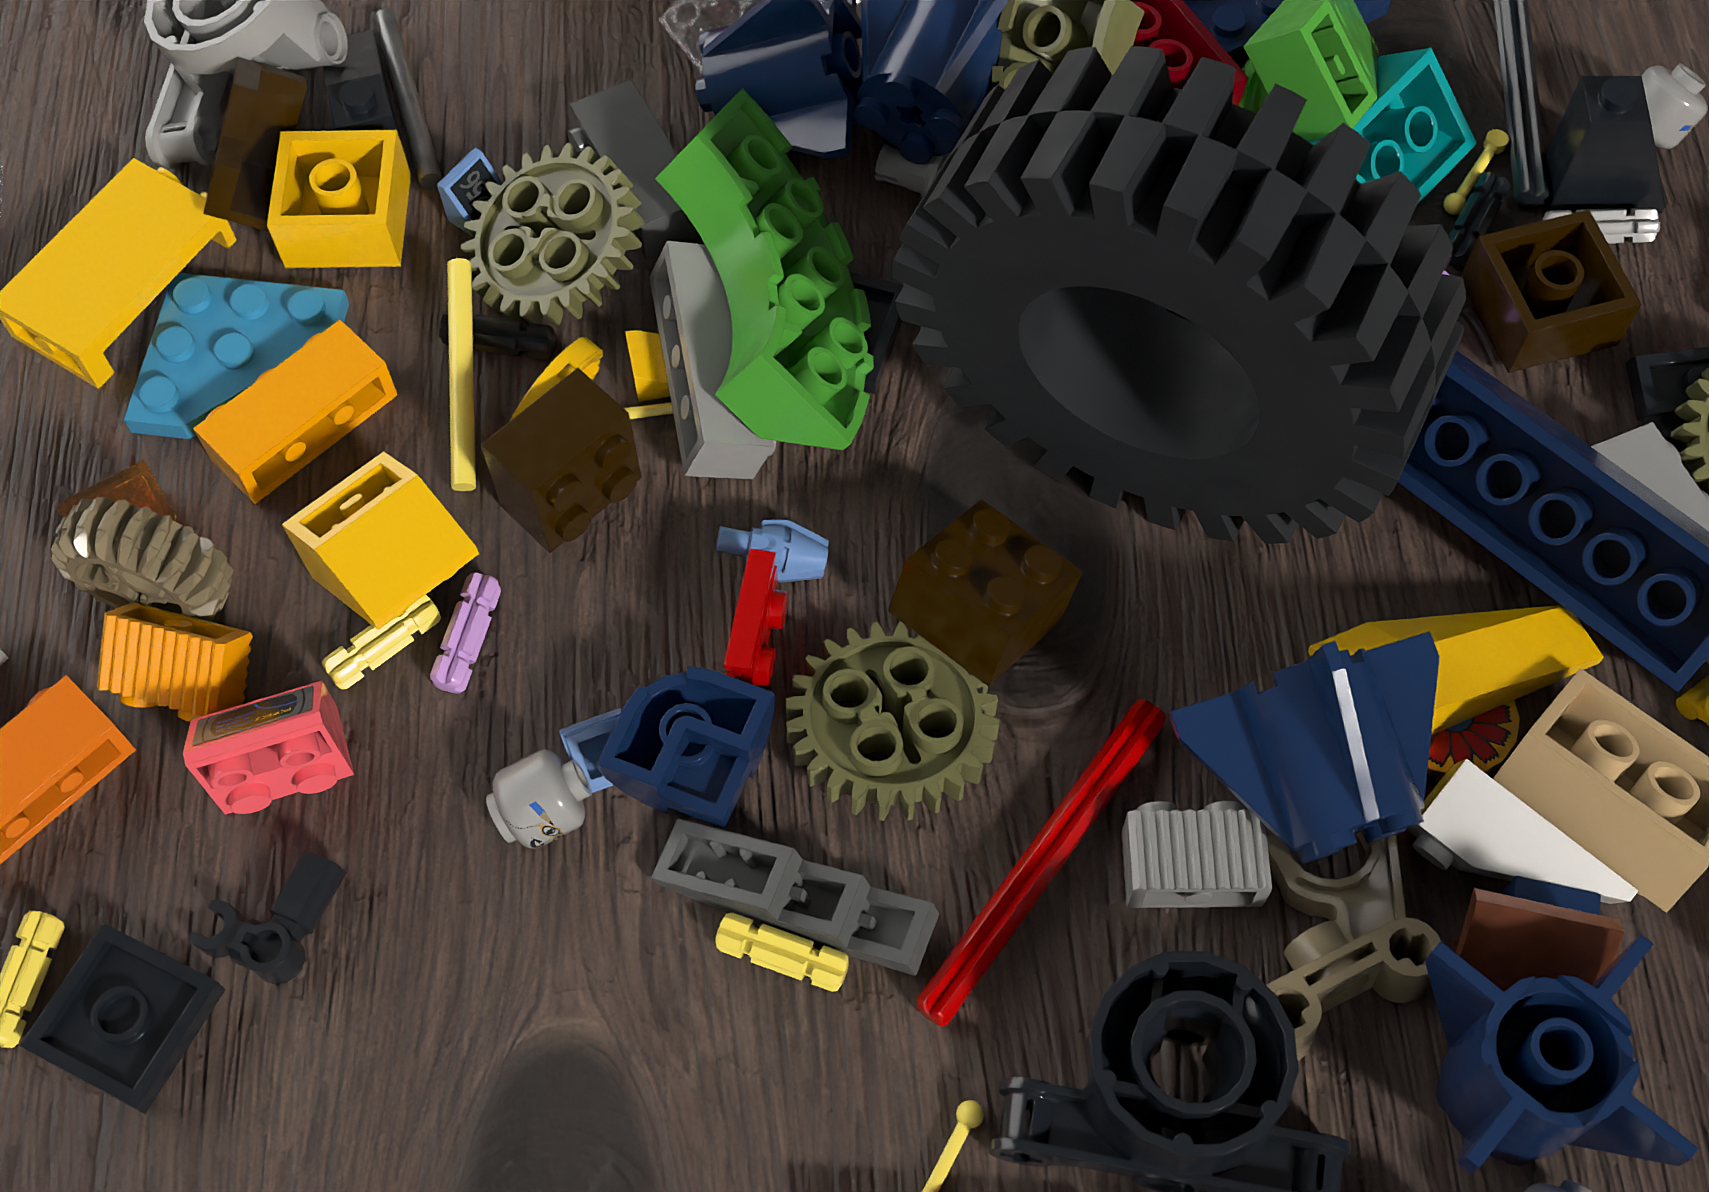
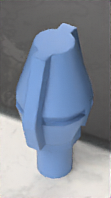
M763 520L760 529L752 527L750 532L720 526L715 550L745 556V562H747L750 548L776 552L774 565L777 566L778 582L782 583L821 579L824 576L829 540L789 520Z

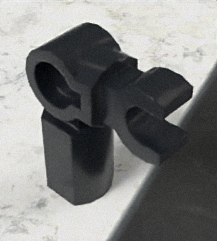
M305 850L269 910L273 915L269 922L263 923L253 918L245 920L241 913L231 904L222 900H211L207 907L224 920L223 929L213 937H205L200 933L192 932L188 939L204 954L213 958H223L229 955L232 962L252 970L267 983L276 985L287 983L295 978L303 968L305 949L301 941L304 935L314 932L344 879L346 872L331 860Z

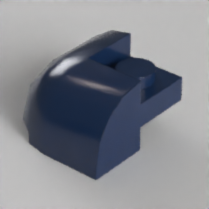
M687 666L686 672L662 676L645 688L639 685L624 705L596 763L597 768L606 780L645 805L666 814L669 808L725 829L748 777L754 778L762 758L774 715V692L714 670Z

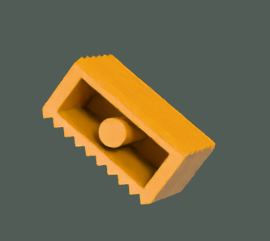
M132 602L104 613L97 688L98 690H109L110 693H119V701L128 706L153 707L158 705L168 706L170 709H178L177 716L191 722L192 719L242 705L246 698L243 692L247 687L245 679L248 671L246 668L250 662L248 655L251 647L249 644L253 636L251 632Z

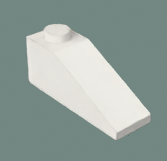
M1467 759L1452 765L1424 800L1425 807L1420 810L1424 822L1406 828L1408 832L1417 838L1412 844L1413 848L1426 860L1442 870H1447L1452 865L1460 871L1509 882L1516 876L1599 893L1601 894L1600 902L1609 904L1630 902L1638 892L1631 884Z

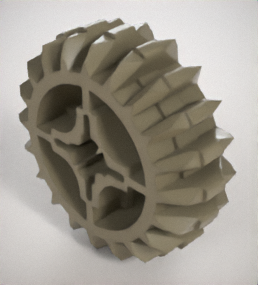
M96 497L95 500L81 499L78 505H73L68 516L63 517L54 534L56 539L50 549L53 553L51 560L59 568L63 577L73 581L78 590L93 595L96 602H104L115 609L135 602L212 622L217 611L222 610L229 595L228 591L231 586V577L234 570L227 562L228 558L224 553L213 548L214 544L210 539L195 534L192 526H183L172 520L171 515H160L153 512L148 506L141 508L132 505L125 499L114 502L107 497Z

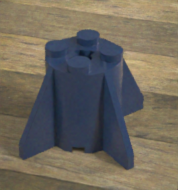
M760 0L733 24L702 32L699 37V45L702 54L703 77L698 78L695 84L697 99L704 112L713 111L716 116L743 88L770 117L793 146L790 150L825 159L849 155L851 124H859L854 117L853 110L858 103L857 91L863 82L862 58L856 40L862 38V22L856 13L857 0Z
M861 0L863 82L857 91L858 103L853 110L856 121L864 128L874 130L886 141L898 147L900 154L906 160L915 164H927L932 156H943L952 152L988 93L997 86V84L992 82V66H998L1002 32L997 28L1002 10L1009 0Z
M1430 631L1367 651L1365 648H1359L1352 656H1350L1348 650L1339 651L1336 641L1321 645L1306 661L1273 672L1275 678L1273 680L1274 688L1258 692L1255 681L1235 692L1170 711L1169 717L1177 740L1271 830L1291 852L1298 851L1303 864L1342 851V848L1357 843L1355 833L1362 832L1366 843H1370L1404 832L1406 828L1424 822L1420 810L1425 807L1424 797L1440 656Z
M1640 934L1592 985L1571 976L1560 975L1557 979L1545 977L1534 979L1535 976L1519 980L1503 992L1440 941L1425 959V964L1449 1047L1441 1064L1440 1081L1436 1087V1098L1439 1106L1447 1113L1450 1122L1464 1137L1458 1164L1472 1174L1481 1167L1490 1155L1508 1164L1521 1166L1529 1164L1534 1160L1550 1157L1566 1145L1680 1166L1691 1160L1699 1148L1631 1094L1639 1076V1058L1634 1061V1049L1629 1039V1036L1634 1032L1627 1016L1611 999L1654 943Z

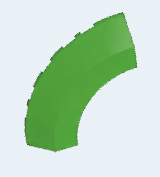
M742 88L655 178L672 196L700 234L713 258L726 291L733 331L732 352L725 378L715 395L760 439L844 450L852 443L863 421L870 395L864 392L866 374L874 368L873 355L867 353V341L864 337V332L871 327L864 290L854 288L847 264L854 259L839 222L828 223L823 213L822 199L818 194L821 189L815 178L811 177L805 181L786 155L793 146L770 117Z

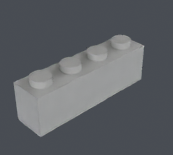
M667 241L649 279L684 476L754 479L766 458L773 454L776 441L760 439L715 395L729 367L733 333L731 312L720 274L705 244Z

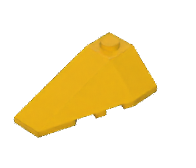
M1562 605L1366 622L1313 644L1308 649V653L1311 656L1321 645L1336 641L1339 651L1348 650L1350 656H1352L1359 648H1365L1367 651L1430 631L1440 656L1431 735L1576 674L1580 668L1585 670L1597 665L1604 658L1576 615Z

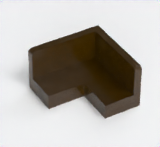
M238 57L213 156L203 214L269 232L267 221L281 131L296 130L307 89V79L305 77Z

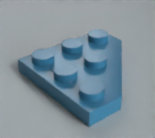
M178 273L170 282L124 417V422L130 432L191 439L196 436L193 428L204 421L213 409L228 403L255 383L256 379L263 372L275 368L302 348L313 335L325 331L339 319L344 323L349 307L345 291Z

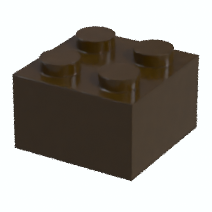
M1589 209L1479 236L1461 275L1465 290L1508 373L1618 346L1642 305Z
M579 368L571 372L481 444L501 507L549 553L564 541L570 542L578 538L588 528L593 517L610 503H618L624 500L634 490L638 480L642 478L629 413Z
M981 499L906 558L888 611L989 687L1060 623L1083 571Z

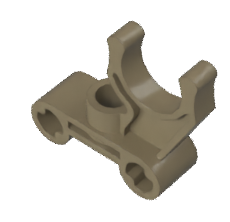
M1362 832L1355 833L1365 850L1366 864L1352 876L1337 880L1319 878L1304 871L1293 860L1288 847L1275 834L1267 836L1270 873L1280 889L1285 903L1307 915L1325 917L1330 920L1303 932L1286 947L1283 952L1284 957L1293 971L1267 985L1276 994L1287 1017L1293 1019L1298 1024L1297 1028L1294 1029L1298 1061L1307 1055L1319 1026L1322 1013L1371 988L1381 997L1391 1002L1409 1003L1416 1001L1425 994L1430 984L1425 959L1440 943V938L1428 924L1418 919L1406 918L1396 835L1366 843Z

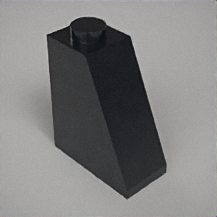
M1581 76L1546 152L1550 194L1545 199L1547 212L1570 210L1572 213H1576V210L1625 208L1627 210L1626 213H1630L1631 208L1651 207L1656 209L1658 213L1663 212L1665 200L1642 76Z

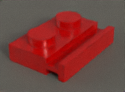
M750 548L724 660V669H727L726 675L757 687H770L775 668L776 649L769 648L768 645L772 628L782 629L784 626L788 605V592L779 590L777 566L774 565L776 552Z

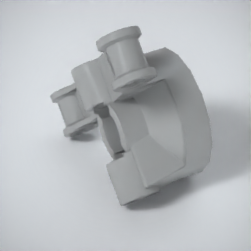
M147 0L144 19L145 26L151 40L171 62L151 121L146 129V149L150 159L158 168L162 167L167 170H174L184 162L197 161L201 165H212L222 124L220 101L227 80L233 79L238 57L280 70L283 68L300 70L340 64L345 60L348 50L347 35L340 19L334 13H331L321 0Z

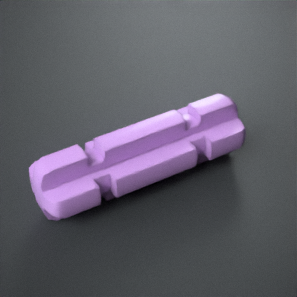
M477 572L471 573L466 577L460 593L464 600L456 604L440 646L441 649L445 650L444 654L436 657L430 673V678L436 688L455 694H460L466 689L472 670L468 668L469 664H473L477 660L492 618L488 616V612L495 609L501 593V588L496 578Z

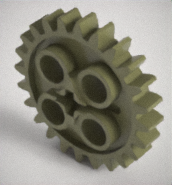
M566 143L560 156H558L549 145H546L543 148L541 160L535 162L527 152L522 154L521 170L515 172L511 167L505 165L502 168L506 181L502 185L490 181L485 184L487 190L492 195L489 201L473 202L472 205L481 213L479 220L465 222L464 228L475 238L461 244V250L471 258L469 261L471 262V273L474 279L472 281V289L482 296L483 301L498 314L503 313L511 320L520 321L523 318L529 324H540L543 317H546L554 326H560L564 310L567 309L577 319H580L583 313L582 302L589 299L593 304L600 307L603 305L599 290L604 285L615 290L621 287L613 274L617 269L632 270L634 267L624 254L627 250H635L642 246L641 241L631 232L644 225V220L635 211L642 203L640 198L631 189L633 186L632 182L620 168L618 169L608 156L604 155L600 158L591 147L587 146L579 153L571 143Z
M872 622L870 638L862 639L853 628H848L846 631L845 647L842 648L835 642L826 639L823 647L824 660L808 655L805 658L806 676H793L792 696L794 697L786 698V719L790 720L786 722L787 743L795 744L793 746V762L795 766L808 765L807 784L810 787L828 780L827 801L829 803L837 801L845 793L852 796L851 814L857 815L866 803L870 802L876 803V813L881 821H884L887 817L891 805H900L905 818L913 820L915 803L923 801L934 814L939 813L942 792L959 802L963 799L964 780L978 784L981 781L982 763H991L995 746L992 740H997L1000 719L994 717L996 716L998 704L997 695L987 694L988 686L934 645L930 644L922 636L918 635L916 639L908 637L907 627L903 622L898 623L893 636H885L879 623ZM868 675H872L877 679L882 689L881 692L878 687L876 688ZM901 679H912L919 683L915 685H904L897 681ZM848 700L855 701L860 705L858 707L846 708L841 707L837 703ZM882 700L887 710V712L881 713ZM903 724L902 736L898 730V725ZM934 729L943 731L948 736L934 738L923 732ZM903 745L918 764L909 762L903 751ZM877 752L889 758L877 762L868 760L863 756L867 753Z

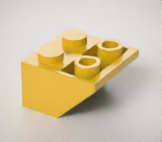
M384 451L282 524L311 577L377 630H380L391 620L402 615L416 601L440 583L452 577L461 567L479 555L472 540L418 474Z

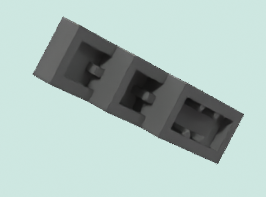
M677 819L651 876L655 884L726 913L733 912L752 919L753 923L760 926L766 924L814 941V945L820 947L825 945L845 952L847 956L914 976L918 972L940 914L933 902L871 887L863 875L803 860L792 847Z

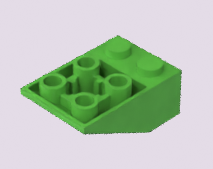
M1284 0L1243 46L1250 58L1253 69L1258 73L1268 94L1276 83L1307 99L1292 131L1307 141L1324 138L1343 122L1353 129L1377 100L1378 48L1354 0Z

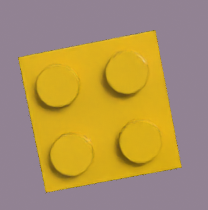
M397 130L281 131L267 227L285 268L401 266L411 173Z

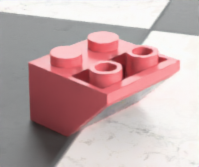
M322 680L192 719L183 750L185 766L225 815L232 812L237 814L254 813L268 807L272 800L297 792L304 794L322 792L333 787L337 780L354 775L338 707Z

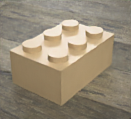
M1580 668L1527 732L1493 779L1638 890L1637 894L1644 896L1667 913L1709 867V757Z

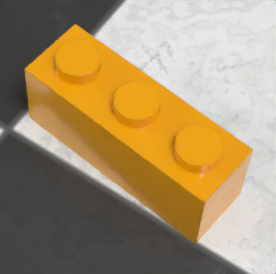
M339 319L325 331L310 337L302 348L275 368L263 372L256 379L255 383L228 403L213 409L206 419L193 429L211 461L254 504H257L398 394L385 361Z

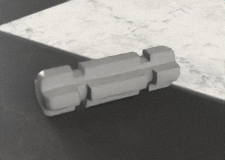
M1652 207L1631 208L1630 214H1626L1627 210L1625 208L1589 209L1608 244L1624 243V237H1628L1630 243L1652 242L1655 240L1657 232L1660 231L1658 211ZM1570 210L1548 211L1545 213L1543 220L1572 214Z

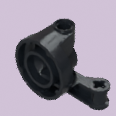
M1165 951L1130 966L1103 994L1085 1043L1088 1083L1083 1090L1025 1077H1006L1000 1080L999 1093L1005 1097L999 1137L991 1140L989 1153L998 1159L1015 1164L1036 1167L1069 1166L1087 1168L1133 1177V1181L1136 1184L1161 1192H1199V1190L1207 1192H1340L1343 1160L1351 1157V1143L1346 1139L1326 1133L1300 1131L1276 1126L1279 1118L1287 1110L1299 1072L1295 1030L1276 994L1245 966L1207 951ZM1164 1040L1189 1046L1208 1045L1202 1055V1061L1209 1074L1210 1086L1207 1095L1201 1103H1187L1171 1097L1162 1091L1161 1087L1157 1084L1151 1072L1150 1061L1160 1052ZM1025 1110H1029L1031 1113L1028 1134L1023 1133Z

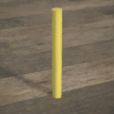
M458 258L447 262L451 488L456 491H471L476 488L471 262Z

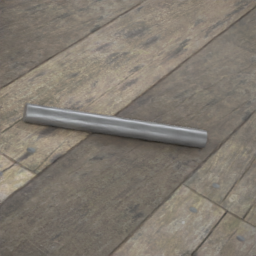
M382 9L375 13L374 22L419 182L424 188H435L442 179L399 26L395 13L389 9Z

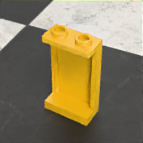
M133 158L0 291V320L11 337L100 389L115 373L103 352L210 240L217 242L227 249L237 241L229 222L203 214L207 192H202L199 195L185 187L167 169L159 167L155 170Z

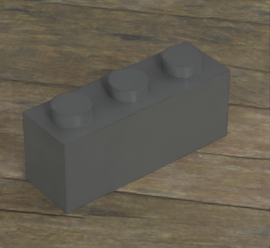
M628 80L571 103L570 108L574 128L568 130L567 134L572 146L579 153L588 146L600 158L604 155L608 156L632 182L633 186L631 189L641 200L642 204L635 211L644 220V225L631 232L641 241L642 246L639 249L646 261L660 256L667 241L692 243L701 239L700 234L684 211L655 179L677 156V153L633 80Z

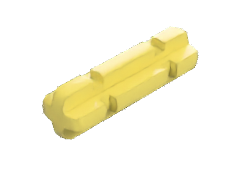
M424 595L402 615L391 620L380 630H377L372 625L368 626L350 639L352 646L347 650L340 646L323 659L322 665L325 672L340 689H348L364 677L361 672L363 669L369 667L373 671L413 642L414 639L411 635L417 630L420 634H424L439 623L441 616L438 608L427 595Z
M29 911L24 915L15 936L22 940L19 946H11L0 972L1 1048H14L19 1043L27 1021L21 1020L23 1012L32 1011L52 961L51 958L46 957L48 950H56L65 929L64 923L51 914Z
M733 912L727 913L721 921L715 939L716 947L719 951L740 959L744 954L750 955L751 963L798 980H802L804 976L811 977L812 985L832 992L838 991L841 987L849 966V957L845 952L823 945L821 950L815 949L813 946L814 941L766 924L756 928L752 925V919Z

